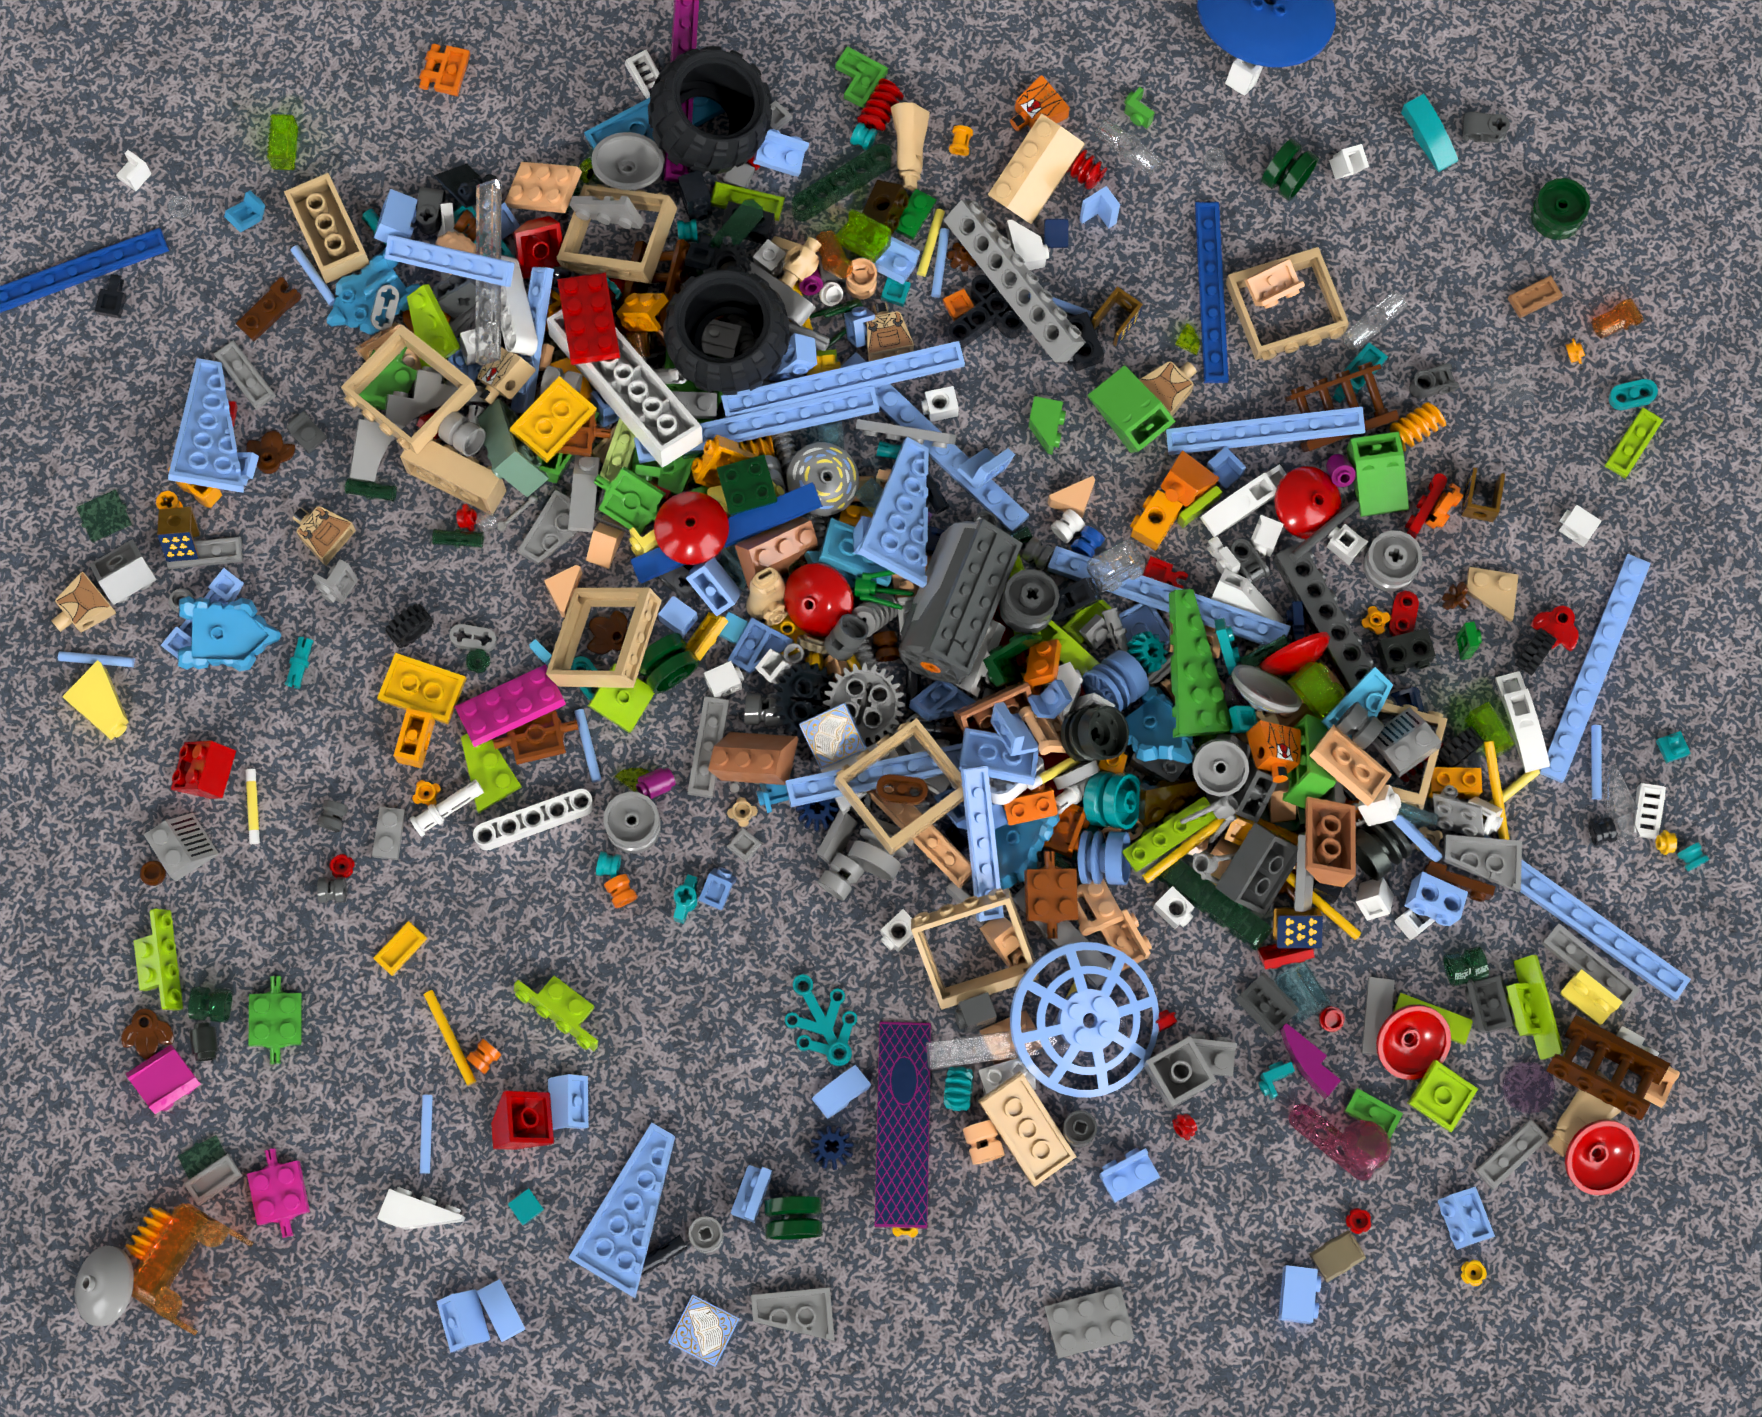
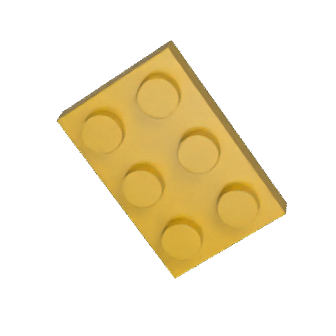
M559 376L510 427L509 431L548 463L596 412L597 408Z
M395 653L377 699L404 710L409 708L431 713L434 720L449 724L455 709L454 706H456L466 682V677Z

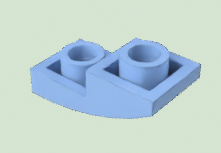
M854 1065L813 1096L812 1100L828 1119L847 1107L851 1100L867 1091L871 1083L858 1067Z
M500 1279L476 1291L501 1342L525 1330Z

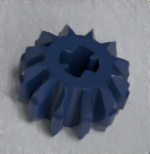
M835 798L797 806L796 812L801 813L798 816V821H806V829H809L814 824L815 832L819 831L820 824H822L825 830L829 829L827 820L833 823L835 819L834 814L839 812V808L834 807L837 803ZM815 805H820V814H815L814 810H812L815 809Z
M830 1125L826 1127V1135L819 1129L817 1134L821 1140L817 1138L811 1139V1143L819 1147L811 1148L810 1153H820L814 1158V1162L819 1163L824 1159L822 1169H826L828 1163L832 1162V1169L837 1170L836 1161L839 1160L842 1166H846L847 1162L843 1156L847 1158H852L853 1153L845 1150L854 1147L853 1142H845L850 1137V1134L847 1132L840 1137L842 1128L839 1126L836 1128L835 1134L832 1133ZM828 1142L832 1145L838 1144L835 1154L832 1151L828 1153L825 1151Z

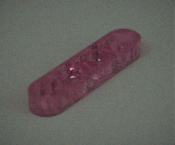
M1298 1104L1292 1109L1288 1120L1294 1129L1356 1179L1365 1181L1371 1178L1376 1170V1163L1369 1154L1308 1105ZM1303 1114L1305 1118L1300 1120L1298 1116ZM1312 1122L1315 1123L1313 1127L1310 1129L1309 1125ZM1316 1129L1325 1130L1328 1138H1320L1316 1133ZM1336 1146L1346 1147L1349 1155L1339 1154ZM1355 1156L1356 1159H1354V1161L1351 1162V1158ZM1363 1164L1366 1165L1367 1168L1364 1170L1359 1168Z

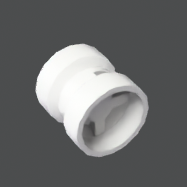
M1067 509L1063 513L1062 519L1056 520L1050 527L1056 536L1064 543H1068L1073 538L1075 532H1080L1085 527V523L1076 512Z

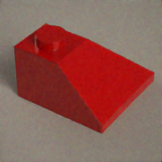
M551 216L528 220L513 232L517 260L523 279L531 277L532 267H548L553 269L554 265L561 266L556 260L563 243L560 222Z
M504 1091L491 1123L493 1149L517 1150L554 1144L550 1093Z

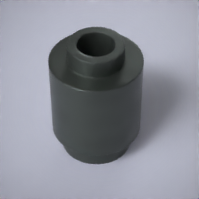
M210 1023L195 1024L194 1029L189 1031L192 1056H195L196 1062L216 1059V1053L218 1052L216 1028L210 1026Z

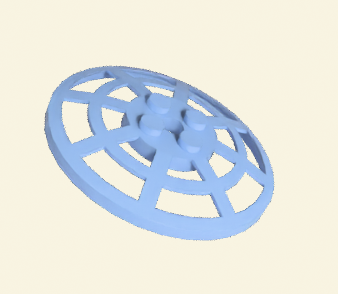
M1095 942L1065 944L1050 950L1038 958L1021 978L1014 993L1010 1009L1012 1041L1021 1062L1036 1080L1045 1087L1060 1094L1073 1097L1091 1098L1106 1095L1129 1083L1143 1069L1145 1061L1150 1058L1159 1031L1158 1023L1156 1024V1020L1159 1019L1158 1001L1153 986L1145 972L1124 952ZM1096 950L1115 956V960L1110 970L1097 966H1080L1076 951ZM1062 955H1066L1070 970L1057 976L1047 988L1033 981L1036 975L1048 963ZM1124 963L1128 964L1141 978L1147 988L1149 997L1137 1001L1130 986L1119 976ZM1083 974H1097L1107 978L1099 991L1087 988ZM1070 978L1074 979L1077 991L1070 994L1066 999L1054 993L1065 981ZM1115 984L1119 985L1129 999V1004L1117 1007L1112 998L1109 997ZM1028 990L1041 997L1036 1016L1037 1030L1022 1033L1020 1025L1021 1009ZM1050 1002L1060 1008L1057 1019L1058 1024L1045 1027V1014L1047 1005ZM1152 1007L1153 1029L1147 1049H1144L1135 1043L1140 1029V1011ZM1087 1013H1091L1094 1016V1024L1089 1028L1083 1024V1018ZM1132 1014L1133 1026L1131 1035L1128 1038L1118 1032L1120 1017ZM1061 1034L1065 1042L1070 1045L1063 1057L1059 1056L1049 1042V1037ZM1040 1040L1046 1054L1057 1064L1050 1077L1043 1074L1033 1063L1024 1043ZM1112 1041L1124 1047L1114 1059L1105 1063L1103 1048L1107 1047ZM1079 1050L1092 1052L1094 1067H1081L1072 1064ZM1130 1052L1141 1059L1127 1076L1108 1086V1070L1120 1064ZM1067 1070L1081 1075L1096 1074L1098 1089L1077 1090L1060 1085L1058 1082Z

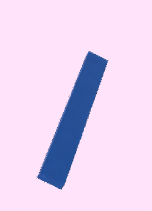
M1195 202L1204 383H1228L1219 202Z
M157 228L1 285L0 313L169 251L162 230Z
M811 482L778 496L776 503L729 517V535L724 548L823 507L815 484ZM660 548L630 559L640 584L686 565L673 561Z

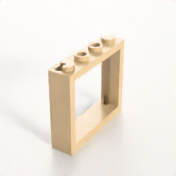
M599 184L597 186L583 185L580 196H594L600 200H604L605 196H612L614 200H620L621 196H628L636 209L659 212L642 262L578 254L591 219L587 221L582 220L573 212L556 260L563 268L569 269L572 272L575 271V273L591 275L606 272V277L651 284L677 211V207L671 197L663 195L662 192L654 194L643 190L631 191L608 188Z
M1319 247L1232 273L1227 277V289L1255 360L1261 358L1264 361L1270 360L1277 353L1283 351L1292 353L1297 351L1299 346L1306 344L1308 346H1315L1322 339L1328 337L1337 339L1343 336L1349 325L1348 319ZM1285 259H1290L1295 271L1312 266L1334 324L1261 346L1239 289L1247 287L1245 279Z
M403 325L341 386L346 395L344 400L351 407L355 408L358 406L363 410L361 413L370 422L375 420L380 424L379 428L387 436H395L397 443L406 451L411 449L416 454L438 433L444 418L452 412H458L477 392L473 380ZM405 347L409 348L459 388L412 437L359 396Z
M575 588L565 619L562 622V628L555 643L546 675L558 687L634 688L662 600L651 588ZM591 607H635L614 671L570 670Z
M1386 699L1381 709L1382 713L1398 716L1410 707L1428 725L1437 727L1436 735L1442 742L1447 724V718H1443V714L1435 711H1428V713L1420 712L1417 707L1407 704L1403 705V707L1393 705V701ZM1440 749L1429 756L1419 793L1391 786L1394 793H1397L1400 797L1402 805L1421 810L1424 809Z
M917 718L911 723L909 721L902 723L897 728L898 732L893 736H884L877 742L878 747L871 752L868 749L862 752L856 758L858 761L852 766L848 764L843 766L836 773L838 776H836L834 783L890 855L964 801L961 773ZM914 735L956 790L890 838L847 783Z
M1001 888L994 889L988 895L981 897L972 896L965 899L963 903L956 905L947 904L939 908L938 911L931 913L922 912L911 919V931L941 1010L958 1005L961 1001L987 992L990 995L1018 986L1028 968L1035 962L1009 888L1003 890ZM1006 905L1026 962L945 988L923 930ZM1039 973L1036 975L1034 980L1039 979Z

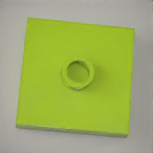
M616 663L612 665L609 671L615 670ZM637 678L634 688L599 687L587 706L623 730L631 733L655 693H653L649 685Z
M1433 1060L1407 1104L1448 1132H1452L1478 1091V1088L1437 1060Z

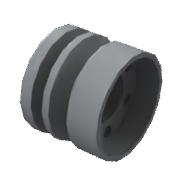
M876 819L890 838L901 831L898 827L888 822ZM864 823L866 828H862L859 834L867 842L855 841L847 857L857 863L863 870L881 879L894 881L901 868V863L894 856L906 858L908 854L906 849H911L914 841H909L890 855L866 823Z

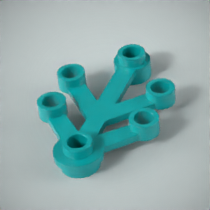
M805 974L798 975L793 981V990L797 995L803 996L815 1021L801 1018L798 1014L791 1012L785 1016V1025L790 1029L798 1027L821 1034L828 1043L812 1041L809 1036L801 1035L796 1042L799 1050H811L824 1054L834 1066L846 1065L852 1056V1050L847 1043L852 1027L857 1023V1015L853 1011H847L843 1014V1027L837 1039L833 1032V1027L840 1005L845 1001L844 991L841 989L832 990L830 993L831 1002L825 1017L812 993V979ZM801 982L808 984V988L804 991L798 988ZM834 993H841L843 998L840 1001H835L833 999ZM853 1015L855 1020L853 1023L848 1024L845 1022V1017ZM790 1016L797 1018L795 1025H790L787 1022ZM801 1039H807L809 1045L803 1048L799 1045ZM835 1050H843V1057L836 1058L834 1056Z

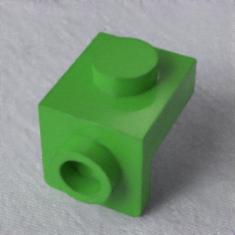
M1139 87L1135 93L1132 91L1126 97L1124 113L1130 117V120L1135 125H1142L1147 129L1153 122L1155 112L1140 102L1144 89Z
M635 448L631 471L647 481H652V477H659L660 467L657 466L658 462L655 460L639 464Z

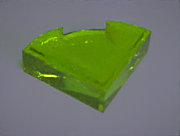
M1186 323L1175 345L1197 356L1200 347L1199 338L1195 329Z
M643 768L624 769L617 773L615 778L631 791L636 792L638 777L649 773V771Z

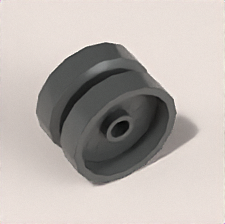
M1030 569L1014 574L1007 582L999 604L1001 618L1008 627L1023 634L1037 633L1045 629L1052 620L1058 605V587L1051 577L1041 571Z

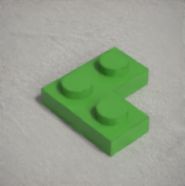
M848 46L835 64L836 70L853 78V81L844 93V99L861 108L866 107V102L870 99L876 85L879 84V80L885 78L888 73L886 66Z
M1357 1088L1344 1112L1367 1124L1355 1147L1379 1160L1403 1113Z

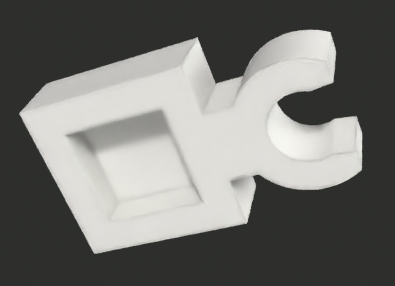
M1217 536L1208 540L1211 546L1207 547V549L1217 559L1216 566L1219 572L1223 574L1224 570L1227 569L1239 575L1241 564L1228 547H1223L1222 542Z

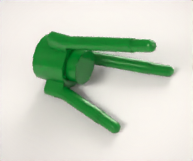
M890 570L874 573L863 572L862 577H856L855 596L860 597V600L872 601L899 610L903 609L902 605L871 595L886 593L913 596L914 592L877 587V581L872 580V578L894 575L895 573Z

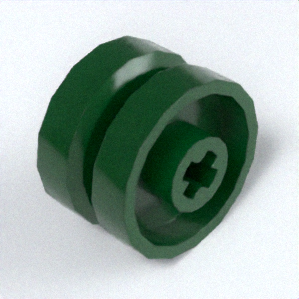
M1292 138L1276 153L1261 179V182L1270 189L1276 188L1280 184L1278 194L1288 201L1292 200L1307 182L1319 161V157L1309 150L1301 154L1302 146Z
M1556 178L1547 182L1533 203L1531 210L1532 224L1546 238L1564 240L1573 236L1580 229L1590 209L1589 195L1582 185L1568 178Z
M680 633L669 634L646 648L639 672L642 676H648L647 684L655 694L673 688L687 679L699 666V661L693 652L685 651L687 644Z
M785 1196L764 1201L765 1215L770 1218H781V1220H773L765 1224L766 1239L792 1240L823 1236L822 1221L806 1218L819 1215L822 1212L820 1197Z

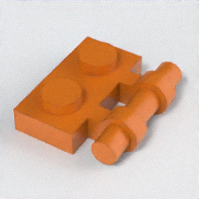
M432 44L430 51L426 53L425 60L427 62L425 68L421 70L419 76L421 79L419 88L428 90L429 84L435 82L434 89L436 92L458 96L471 55L470 50L447 45L445 52L439 53L441 47L438 44ZM440 63L439 72H435V65Z

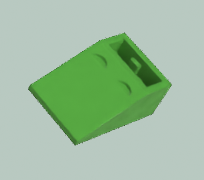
M1125 365L1087 395L1130 453L1139 452L1176 422L1161 401Z
M1399 432L1351 438L1346 450L1348 459L1356 472L1353 484L1356 498L1360 505V517L1409 510L1404 453Z

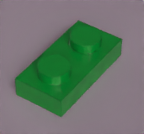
M915 189L909 199L907 208L904 209L900 217L899 226L895 229V232L913 241L934 208L937 199Z
M1475 622L1464 623L1456 635L1460 660L1471 659L1482 643L1481 632L1479 629H1476Z

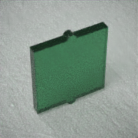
M116 489L76 507L83 522L81 525L83 528H86L92 543L132 525L125 510L127 506L122 503Z
M217 1135L200 1144L195 1143L193 1148L178 1155V1158L188 1178L191 1179L222 1158L226 1153Z

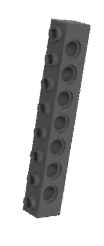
M1300 542L1277 553L1273 562L1294 600L1302 601L1303 616L1313 634L1327 632L1329 634L1330 641L1324 654L1348 694L1359 682L1355 678V674H1363L1365 676L1374 667L1371 656L1368 653H1364L1359 635L1351 630L1348 615L1345 611H1341L1337 605L1338 599L1332 589H1328L1323 571L1320 568L1317 569L1314 564L1312 551L1309 550L1296 562L1290 559L1289 554L1303 543ZM1303 568L1306 570L1307 575L1301 576L1295 569ZM1315 589L1319 596L1312 597L1308 594L1307 590ZM1326 610L1330 613L1331 617L1324 618L1320 615L1319 611ZM1331 632H1340L1343 636V639L1338 640L1333 638ZM1343 653H1351L1354 656L1355 660H1346L1343 656ZM1388 695L1387 699L1393 701V705H1397L1395 699ZM1379 712L1377 719L1384 724L1396 716Z

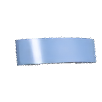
M223 568L208 586L211 590L204 598L210 599V603L214 601L222 602V604H227L230 601L234 602L244 583ZM186 619L180 628L176 626L161 644L164 649L177 659L178 649L191 646L192 620Z

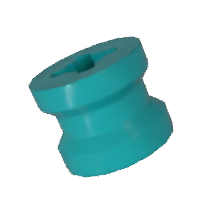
M859 122L853 131L850 143L855 146L860 145L863 150L868 152L876 139L878 130L874 128L869 129L864 123Z
M691 219L690 222L677 221L678 238L686 242L697 241L698 243L696 219Z
M1699 842L1677 854L1679 859L1685 862L1687 872L1710 860L1701 851L1702 846Z
M601 851L597 862L596 876L609 875L611 879L618 876L622 856L620 854L612 856L608 855L607 852Z

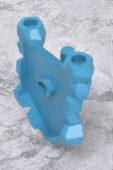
M384 248L380 255H375L369 261L370 265L361 269V274L343 276L336 283V295L339 297L335 299L334 308L327 317V324L331 327L347 325L350 328L360 327L361 331L369 335L377 333L380 330L374 328L371 324L370 316L378 288L382 285H392L398 290L399 301L395 316H397L402 311L409 310L407 296L421 286L417 283L405 287L393 269L399 262L384 259L386 248ZM391 289L381 293V296L385 298L383 306L387 307L388 300L394 299V295L391 294ZM382 309L381 315H376L375 320L379 322L378 326L388 322V318L385 317L386 309Z
M187 596L179 600V616L192 620L191 646L178 649V666L187 670L192 667L196 669L208 668L209 664L212 666L224 664L235 668L239 672L249 670L256 661L255 655L262 653L266 646L279 641L281 634L279 630L268 625L263 617L256 615L258 610L252 600L241 597L234 602L230 601L227 604H222V602L216 601L210 603V599L202 597L193 599Z
M1149 686L1147 693L1141 697L1143 705L1125 717L1129 729L1127 745L1132 744L1136 758L1144 762L1169 759L1185 764L1192 763L1194 760L1191 748L1193 736L1173 738L1176 718L1172 717V708L1175 706L1159 687Z
M1003 809L1004 815H1005V819H1006V823H1007L1006 813H1005V810ZM1059 814L1015 825L1007 823L994 830L1000 887L1002 890L1012 887L1017 881H1025L1024 870L1037 869L1038 858L1036 853L1042 850L1044 841H1049L1053 835V827L1060 821Z

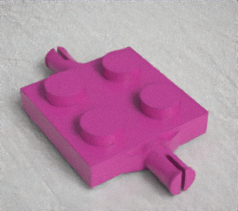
M269 1149L265 1151L268 1166L262 1170L247 1174L256 1222L259 1226L272 1222L280 1223L282 1238H287L288 1236H293L290 1220L298 1215L310 1212L300 1161L296 1160L285 1164L278 1163L276 1149Z

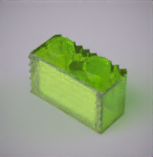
M272 114L270 116L269 142H267L269 146H267L268 155L266 157L273 170H295L298 138L297 122L293 115Z
M1309 662L1287 682L1301 697L1311 712L1317 718L1323 720L1344 698L1345 691L1337 682L1333 683L1328 677L1330 673L1322 663Z
M1486 702L1471 710L1465 717L1464 722H1467V726H1472L1484 741L1494 740L1496 758L1510 751L1515 745L1490 702ZM1482 744V752H1485L1484 744Z

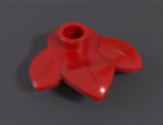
M1558 606L1551 612H1541L1531 622L1530 626L1536 630L1542 628L1557 638L1551 649L1561 643L1565 649L1572 651L1578 642L1579 632L1574 626L1575 615L1567 606ZM1561 613L1567 616V620L1564 623L1558 620V616Z

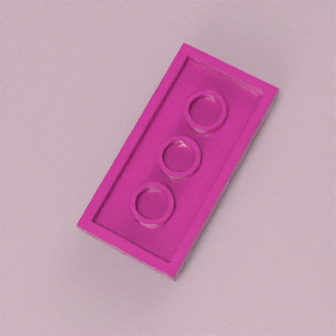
M546 664L454 706L474 747L566 705L557 685L546 675L548 669Z

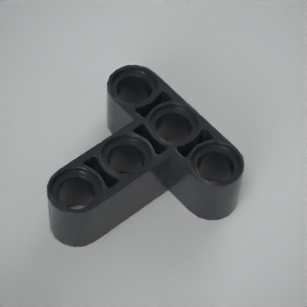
M986 275L976 276L971 283V297L977 305L955 320L949 327V343L959 341L961 349L994 325L1005 337L1010 339L1018 337L1023 328V321ZM985 287L987 291L979 292L976 288ZM998 304L1002 306V309L995 310L991 306ZM975 318H980L984 322L981 324H976L972 320ZM1008 322H1015L1018 326L1011 328L1006 324ZM956 332H962L963 334H965V336L962 338H957L953 334Z

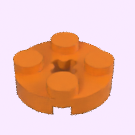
M1454 483L1448 486L1452 490L1448 493L1443 492L1431 510L1430 514L1434 515L1432 520L1425 521V524L1430 528H1442L1450 517L1447 514L1449 509L1453 506L1456 507L1463 497V494L1460 493L1461 488Z

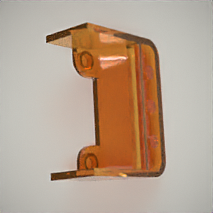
M178 1204L135 1268L131 1296L160 1316L195 1336L198 1332L196 1328L177 1316L182 1307V1300L175 1291L170 1289L171 1284L198 1242L207 1247H217L224 1242L228 1234L250 1247L254 1242L192 1204Z

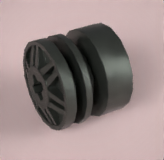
M1100 706L1071 711L1062 723L1060 737L1067 755L1075 761L1107 760L1119 757L1125 751L1129 740V729L1125 717L1118 709L1111 706Z
M1393 821L1368 826L1365 823V831L1362 829L1356 830V863L1367 876L1376 881H1379L1392 870L1391 862L1398 865L1403 861L1402 858L1406 859L1412 854L1409 841Z

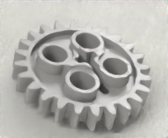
M866 663L863 664L862 670H859L857 665L853 664V672H849L845 667L843 668L845 676L842 677L836 673L835 677L838 682H829V686L833 691H825L824 694L830 697V700L823 701V705L830 706L831 709L846 702L847 706L855 709L856 714L853 719L856 723L860 710V705L857 704V701L863 700L867 683H872L867 701L871 704V707L865 708L861 724L856 726L864 742L866 738H869L871 743L875 744V736L878 735L882 739L884 731L889 734L893 733L890 727L891 724L899 726V722L895 717H903V713L898 711V708L904 707L905 703L899 702L898 699L904 696V693H896L900 683L892 685L891 681L894 675L886 678L884 676L885 668L878 673L876 672V664L873 665L871 670L867 669ZM852 682L860 683L863 688L862 692L858 695L851 694L848 690L849 684ZM876 689L884 690L887 695L886 700L883 702L875 701L872 696L873 691ZM869 713L877 714L880 719L879 724L876 726L868 725L865 720L866 715Z

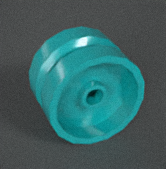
M1099 771L1092 775L1085 787L1083 797L1084 812L1089 823L1097 827H1113L1125 830L1132 828L1139 819L1141 783L1138 778L1128 773L1115 774L1106 771Z

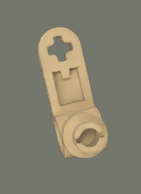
M777 236L772 238L771 242L787 253L784 260L785 265L782 268L785 273L779 281L793 289L797 280L803 282L805 278L811 276L817 269L819 260L815 253L822 245L809 236L804 245Z

